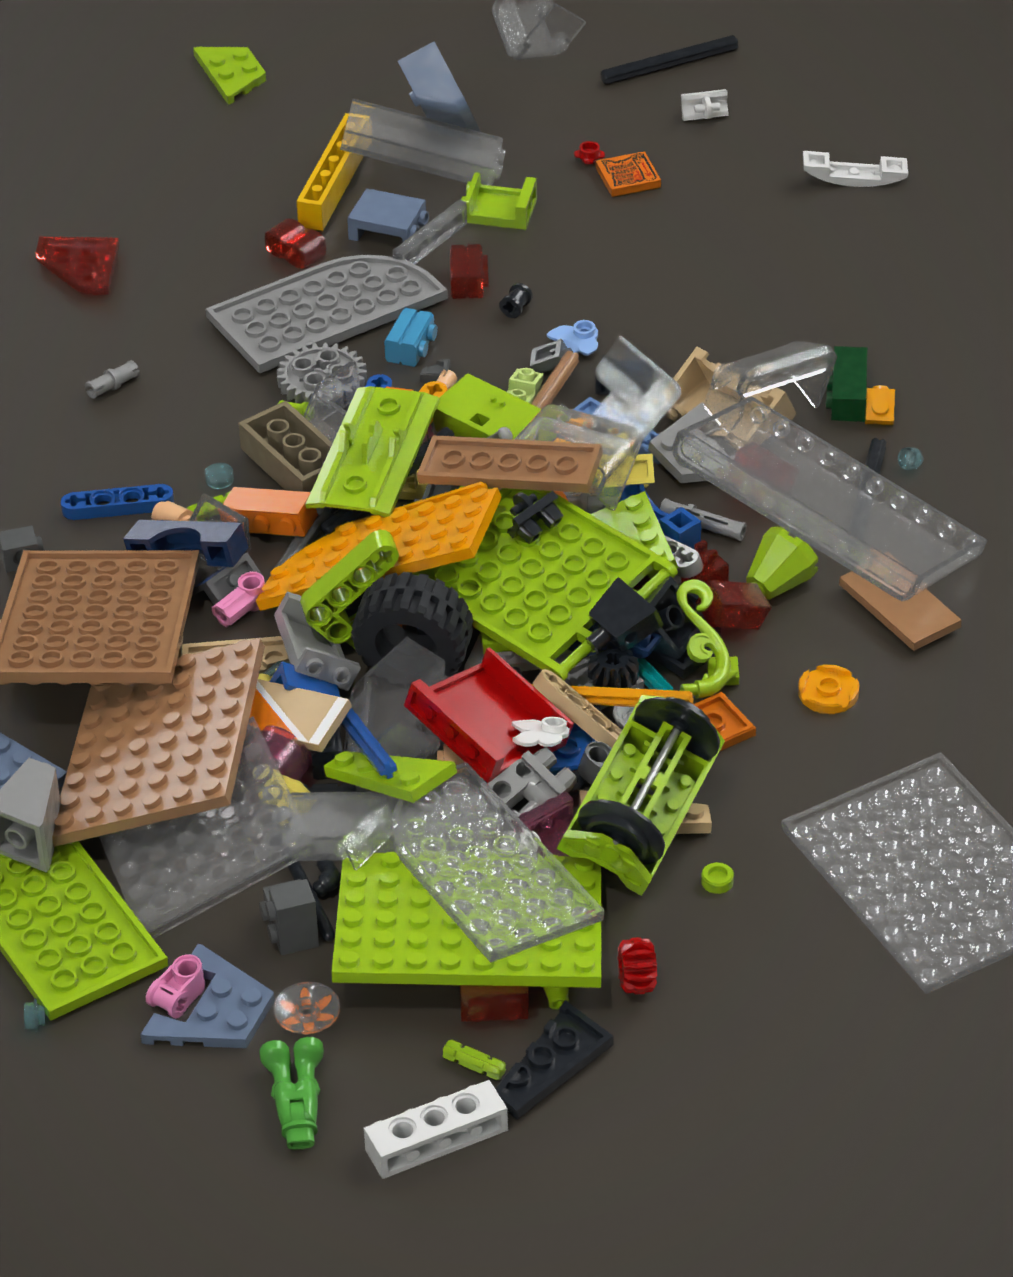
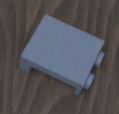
M366 188L347 218L348 239L359 241L365 230L401 237L403 244L408 240H415V235L423 227H426L429 220V212L426 211V200Z

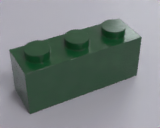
M834 346V357H828L827 391L832 392H827L826 409H831L832 421L865 422L868 347Z

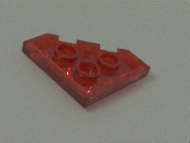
M40 236L36 249V259L81 294L109 295L119 251V238Z

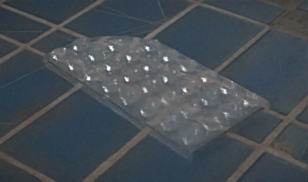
M467 762L456 765L457 774L416 802H408L401 798L398 800L392 815L391 828L392 843L398 857L490 963L604 920V909Z

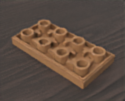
M887 554L840 577L839 585L913 651L961 628L962 620Z

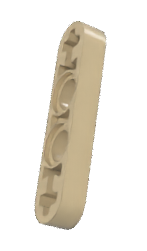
M543 669L533 681V686L594 740L603 742L612 748L622 730L559 676Z

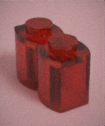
M286 218L265 232V248L272 255L278 258H285L293 266L305 269L326 255V239L321 233L313 229H306L300 222Z

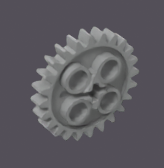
M327 342L322 347H318L316 343H313L310 349L302 346L301 352L292 350L293 356L285 355V361L279 362V368L277 369L278 388H281V394H287V400L295 399V403L301 404L305 401L309 402L310 405L316 404L317 409H320L322 404H326L328 408H331L334 402L342 406L343 399L351 402L352 395L355 394L357 388L365 387V382H367L366 363H363V357H357V351L349 352L347 346L338 349L337 343L332 347H328Z

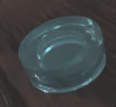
M215 463L208 466L205 470L206 484L214 489H223L230 486L234 481L233 468L225 463Z

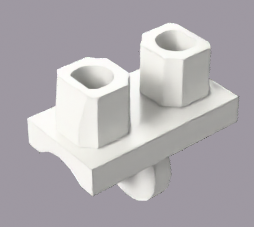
M727 90L681 94L682 120L689 121L729 116Z

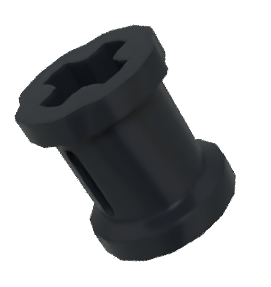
M515 283L511 286L509 295L504 296L499 302V308L507 317L517 318L523 311V306L531 302L533 294L525 284Z

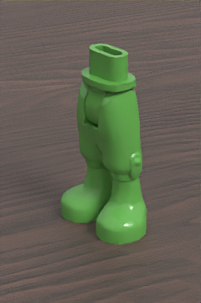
M304 1037L295 1042L293 1054L298 1081L294 1084L291 1082V1058L288 1045L280 1040L268 1041L261 1046L259 1054L263 1066L272 1073L274 1078L271 1097L275 1100L278 1118L282 1127V1137L287 1140V1147L289 1149L311 1148L315 1144L314 1136L318 1133L316 1122L318 1095L320 1092L318 1082L314 1078L315 1068L323 1058V1043L315 1037Z

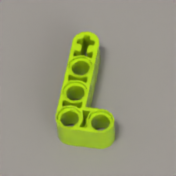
M380 529L370 533L302 594L300 603L307 623L328 641L334 644H341L349 640L352 626L345 608L398 561L399 553L390 532Z

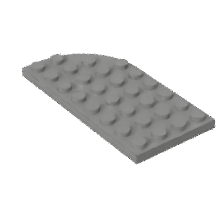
M356 255L321 263L208 307L205 311L206 318L259 373L279 366V362L285 361V355L293 356L292 350L301 352L302 346L310 349L313 343H316L318 347H322L325 342H327L328 346L398 319L404 308L418 311L448 299V290L428 271L411 262L389 256Z

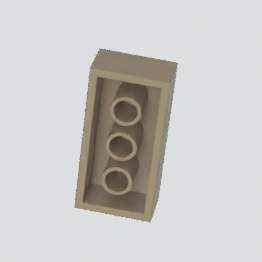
M287 401L238 422L242 451L284 490L312 491L333 444L325 435Z

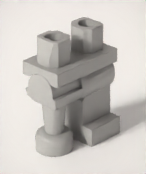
M547 747L542 748L535 754L528 750L521 756L522 759L514 762L480 789L482 803L500 821L504 819L507 826L518 836L528 830L527 822L539 813L551 814L559 806L562 807L568 801L567 793L577 783L575 774L569 768L564 767L555 776L549 771L557 763V758ZM524 797L529 801L519 812L516 810L510 811Z

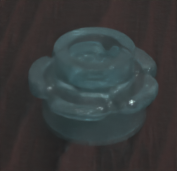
M34 999L33 1002H24V1028L35 1029V1032H37L38 1025H45L44 1005H38L37 999Z

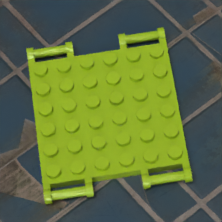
M502 488L499 491L502 498L474 558L412 574L417 576L420 573L429 575L428 578L435 581L439 579L445 583L444 586L447 588L452 587L459 594L458 598L465 600L469 607L468 610L472 613V625L474 628L541 670H549L565 681L569 676L568 673L590 652H596L586 641V638L593 633L588 630L593 625L589 612L618 577L633 588L651 570H657L658 573L639 591H636L646 600L667 577L671 576L674 578L677 576L678 570L670 561L557 495L558 499L555 505L564 515L559 524L549 529L539 519L536 523L543 532L531 544H528L519 534L512 538L507 531L513 526L512 520L516 517L510 512V509L514 507L513 496L519 492H523L527 496L534 493L538 500H540L551 491ZM576 640L582 643L560 664L555 661Z

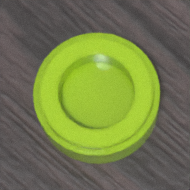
M724 863L708 864L702 870V886L705 890L714 894L729 891L734 884L732 868Z

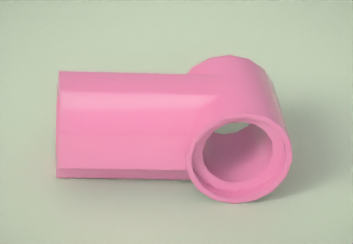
M258 572L244 573L238 579V587L212 607V613L221 625L227 628L247 612L260 610L256 599L263 592L262 587L265 585L264 577Z

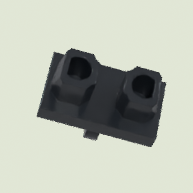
M552 490L540 500H538L534 493L529 496L523 492L514 495V507L510 509V512L516 517L513 518V526L508 529L507 533L512 538L519 534L528 544H531L543 532L536 523L539 519L549 529L559 524L564 515L555 505L558 496Z

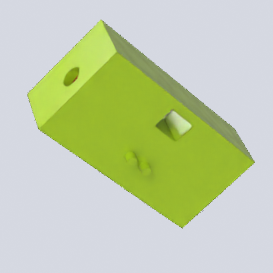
M469 373L439 397V403L433 415L435 430L439 432L442 428L448 427L454 432L455 437L487 438L496 433L501 427H507L512 432L513 440L552 442L557 440L551 413Z

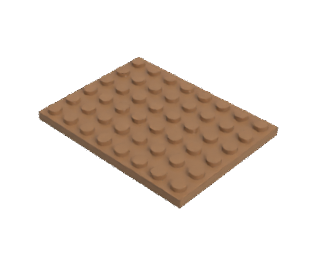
M199 550L23 551L0 622V685L10 683H28L30 685L41 683H58L61 685L72 683H89L92 685L103 683H120L122 685L151 683L153 685L172 683L199 567Z
M260 637L251 640H241L235 644L223 647H213L207 651L195 654H185L177 658L172 683L153 685L151 683H134L131 685H122L120 683L91 684L60 795L61 806L58 817L54 822L55 828L52 836L54 847L230 805L265 649Z

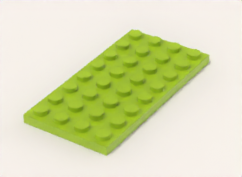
M79 841L55 846L50 869L47 872L0 854V951L50 1021L168 967V958Z

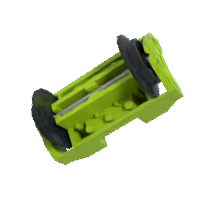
M641 695L557 849L570 857L592 860L617 874L628 889L642 896L725 742L705 713L692 703L680 698ZM637 783L642 785L641 789L635 787ZM649 789L654 791L653 795L648 794Z

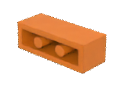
M233 487L220 507L223 521L241 522L246 533L305 537L318 516L316 508H306V502L311 492Z

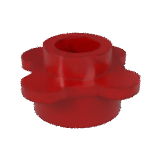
M585 141L580 144L579 150L574 152V156L582 159L585 164H594L597 159L605 157V152L600 151V145L597 142Z

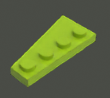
M645 491L591 514L670 561L676 568H679ZM653 569L647 576L651 579L658 571Z
M349 751L337 754L333 760L324 765L326 777L412 803L458 773L456 764L452 761L390 756L397 765V770L393 772L391 779H387L385 775H379L363 753Z

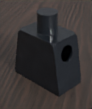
M618 577L590 610L589 617L596 630L586 638V641L597 653L609 642L621 652H625L664 624L657 609Z

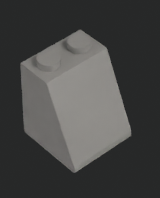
M29 757L0 789V854L44 872L50 869L54 852L52 838L55 828L54 822L58 817L61 806L55 767Z

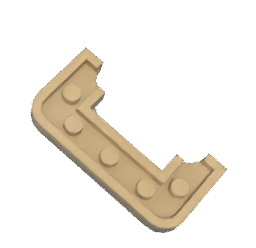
M699 347L694 349L658 398L664 408L663 413L673 421L680 419L697 405L704 402L718 416L716 426L702 430V432L727 444L737 455L750 451L754 452L790 424L796 416V411L785 391L775 386L772 390L767 387L764 391L726 372L721 363L709 362L707 360L709 353Z

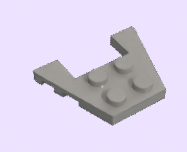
M704 402L697 405L649 442L648 450L653 453V456L680 483L716 480L717 475L728 474L732 478H742L743 473L755 472L756 476L766 475L768 466L753 451L728 459L701 432L716 426L718 416Z

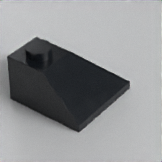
M669 576L651 593L646 601L657 609L664 624L654 632L662 637L653 651L679 659L687 650L686 647L689 639L700 631L681 609L676 597L679 585ZM687 596V602L691 608L708 622L701 612L696 611V606Z

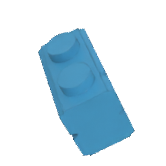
M404 308L384 341L385 359L387 362L397 364L402 362L403 365L415 367L421 357H426L428 343L436 339L438 331L437 325L434 324V315L431 312H417L415 309Z

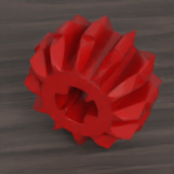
M641 937L630 938V940H622L618 947L617 956L620 986L626 994L634 993V995L652 992L657 984L656 977L658 976L654 945L649 938L641 939Z

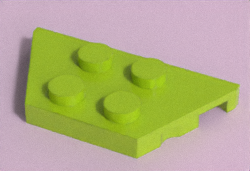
M248 47L193 48L194 57L228 105L235 102L234 96L240 92L246 95L254 87L266 81V72Z

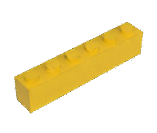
M345 113L296 201L298 227L321 231L325 229L371 144L370 117Z

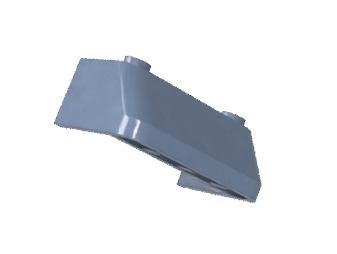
M435 41L398 60L413 90L409 92V95L415 107L420 105L426 115L422 120L429 133L434 131L438 136L471 142L483 138L472 112Z

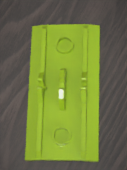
M372 386L357 388L308 497L306 508L333 507L366 511L374 515L389 517L395 508L436 411L439 397L425 392Z

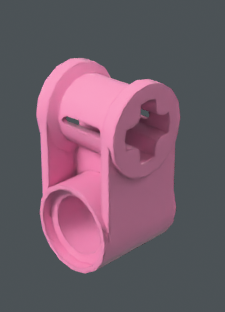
M191 954L182 955L175 959L173 964L150 985L146 994V1003L152 1007H161L168 1011V1015L174 1019L181 1017L190 1004L205 990L201 960Z

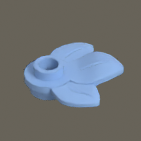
M580 320L574 326L562 325L547 333V337L554 341L562 339L567 348L572 349L573 353L576 352L578 354L580 352L588 356L598 348L596 340L598 338V329L589 320Z

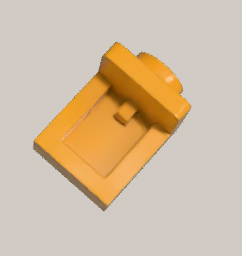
M883 385L867 388L865 424L894 425L895 389H889V387Z

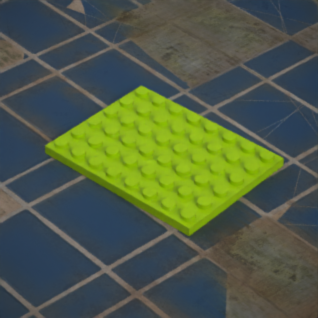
M343 852L332 962V983L601 988V865L587 858L558 855L527 856L516 854L511 857L490 853L473 855L460 853L429 854L426 852Z

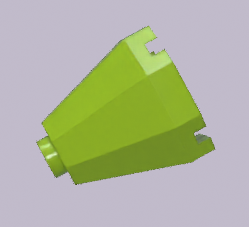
M785 526L770 527L763 535L746 577L747 589L753 597L770 600L811 579L816 574L818 566L815 565L818 563V556L800 535H797L795 538L791 537L788 534L792 530Z

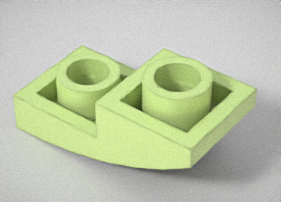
M531 368L516 369L509 379L507 392L531 404L539 392L544 373L535 372Z

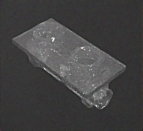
M388 805L371 810L356 826L357 833L351 831L342 841L337 843L336 855L343 860L346 857L349 858L354 870L357 871L398 830Z

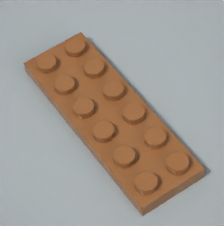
M433 435L418 470L417 478L419 484L468 486L477 482H483L490 488L589 493L603 455L601 444Z

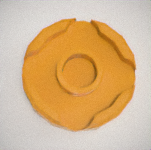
M824 664L816 666V670L809 672L810 669L805 671L799 679L798 696L802 704L810 710L822 714H837L853 707L859 699V681L857 678L855 680L852 677V672L846 668Z

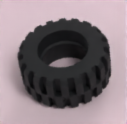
M403 572L401 575L393 573L385 576V579L382 577L372 583V586L366 589L352 625L351 637L358 655H362V661L368 667L372 666L376 674L380 676L385 675L389 677V681L395 683L397 681L404 682L407 686L421 679L429 686L432 682L436 684L444 680L445 676H453L458 671V668L462 666L473 633V617L470 610H468L469 607L463 598L459 599L458 592L452 587L447 588L444 586L445 583L439 579H436V581L428 578L429 575L421 573L419 576L413 575L412 572ZM397 624L416 627L428 635L409 632Z

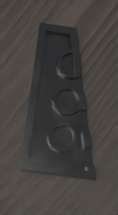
M565 1000L559 1008L558 1015L554 1020L550 1019L543 1028V1034L526 1049V1055L521 1062L515 1063L495 1088L506 1105L507 1112L516 1119L520 1118L613 1046L614 1036Z

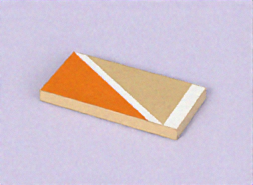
M258 679L246 735L323 752L352 705L349 699L301 688L289 691L284 688L283 684Z

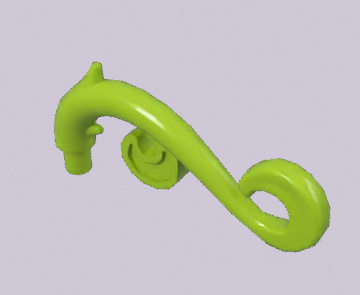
M691 579L684 581L676 593L681 609L701 632L689 639L686 647L687 654L691 660L697 663H705L713 653L716 659V668L710 677L705 673L702 680H695L694 683L680 685V691H690L698 699L718 693L732 677L738 674V671L730 670L729 652L719 634L688 604L687 594L690 593L698 595L701 599V604L696 607L698 612L707 610L713 601L711 588L703 581ZM704 647H709L712 651H708Z

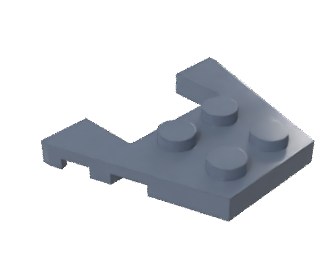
M197 944L191 955L197 956L201 960L204 979L211 980V983L186 1022L154 1013L141 1033V1042L154 1045L155 1040L170 1041L171 1045L183 1046L185 1042H203L204 1047L247 1048L275 1002L274 992L205 946Z

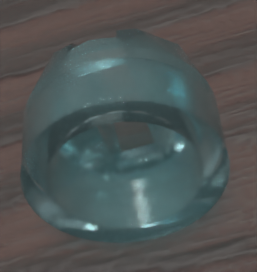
M905 447L898 454V463L904 470L917 469L923 462L922 452L915 447Z

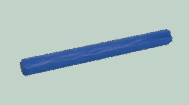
M351 708L341 722V725L379 775H385L387 779H391L393 772L397 770V765Z

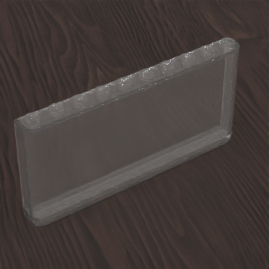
M752 396L677 432L673 443L672 452L678 463L901 601L911 599L978 558L987 543V539Z

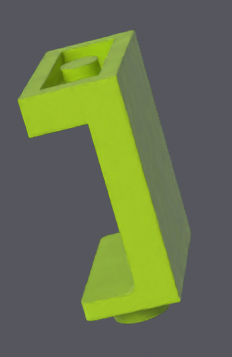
M475 172L472 181L467 182L466 196H462L460 202V211L464 212V223L526 230L537 201V178L526 177L522 189L482 185L480 173Z

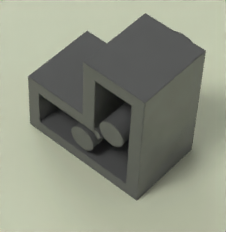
M297 879L263 887L264 901L259 902L260 913L263 921L269 920L270 924L267 925L268 936L271 944L277 943L280 955L319 947L316 903L308 880Z

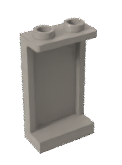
M287 591L274 617L290 664L294 665L296 672L336 684L338 688L348 691L361 669L360 664L345 659L340 644L328 641L312 628L305 619L300 603L301 596Z

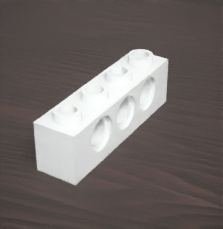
M490 1080L365 1127V1151L381 1178L385 1179L508 1131L507 1107Z

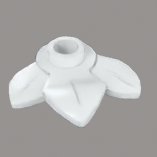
M546 717L542 721L535 719L512 721V726L521 732L513 737L512 741L520 746L531 747L540 744L543 747H552L560 744L562 739L569 736L567 721L560 717Z

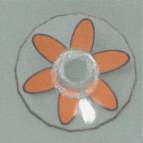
M302 982L285 988L276 997L273 1010L275 1019L282 1028L292 1033L307 1035L319 1033L329 1028L338 1019L340 1003L338 996L331 988L321 983Z

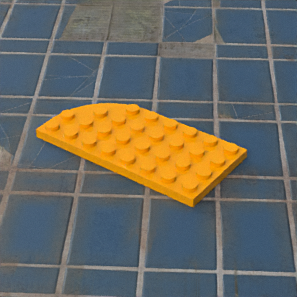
M498 487L488 490L480 488L472 492L471 495L468 494L461 497L453 495L441 502L423 503L418 508L410 510L405 508L399 509L389 517L375 515L360 523H345L337 531L309 544L282 565L274 568L270 572L271 576L262 587L263 592L258 595L256 603L260 611L278 607L287 591L302 596L308 588L370 533L380 529L390 532L399 553L396 564L380 578L383 577L385 579V576L397 573V575H401L403 572L415 573L474 558L502 498Z

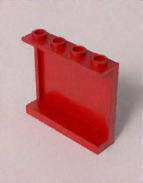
M490 647L486 649L482 663L432 686H428L421 679L412 682L404 706L487 783L514 762L522 759L521 756L528 750L535 754L544 748L540 744L531 747L515 744L512 738L521 732L512 726V721L533 719L542 721L546 717H560L567 721L569 736L574 722ZM569 736L562 739L560 744L547 748L553 752L566 746Z

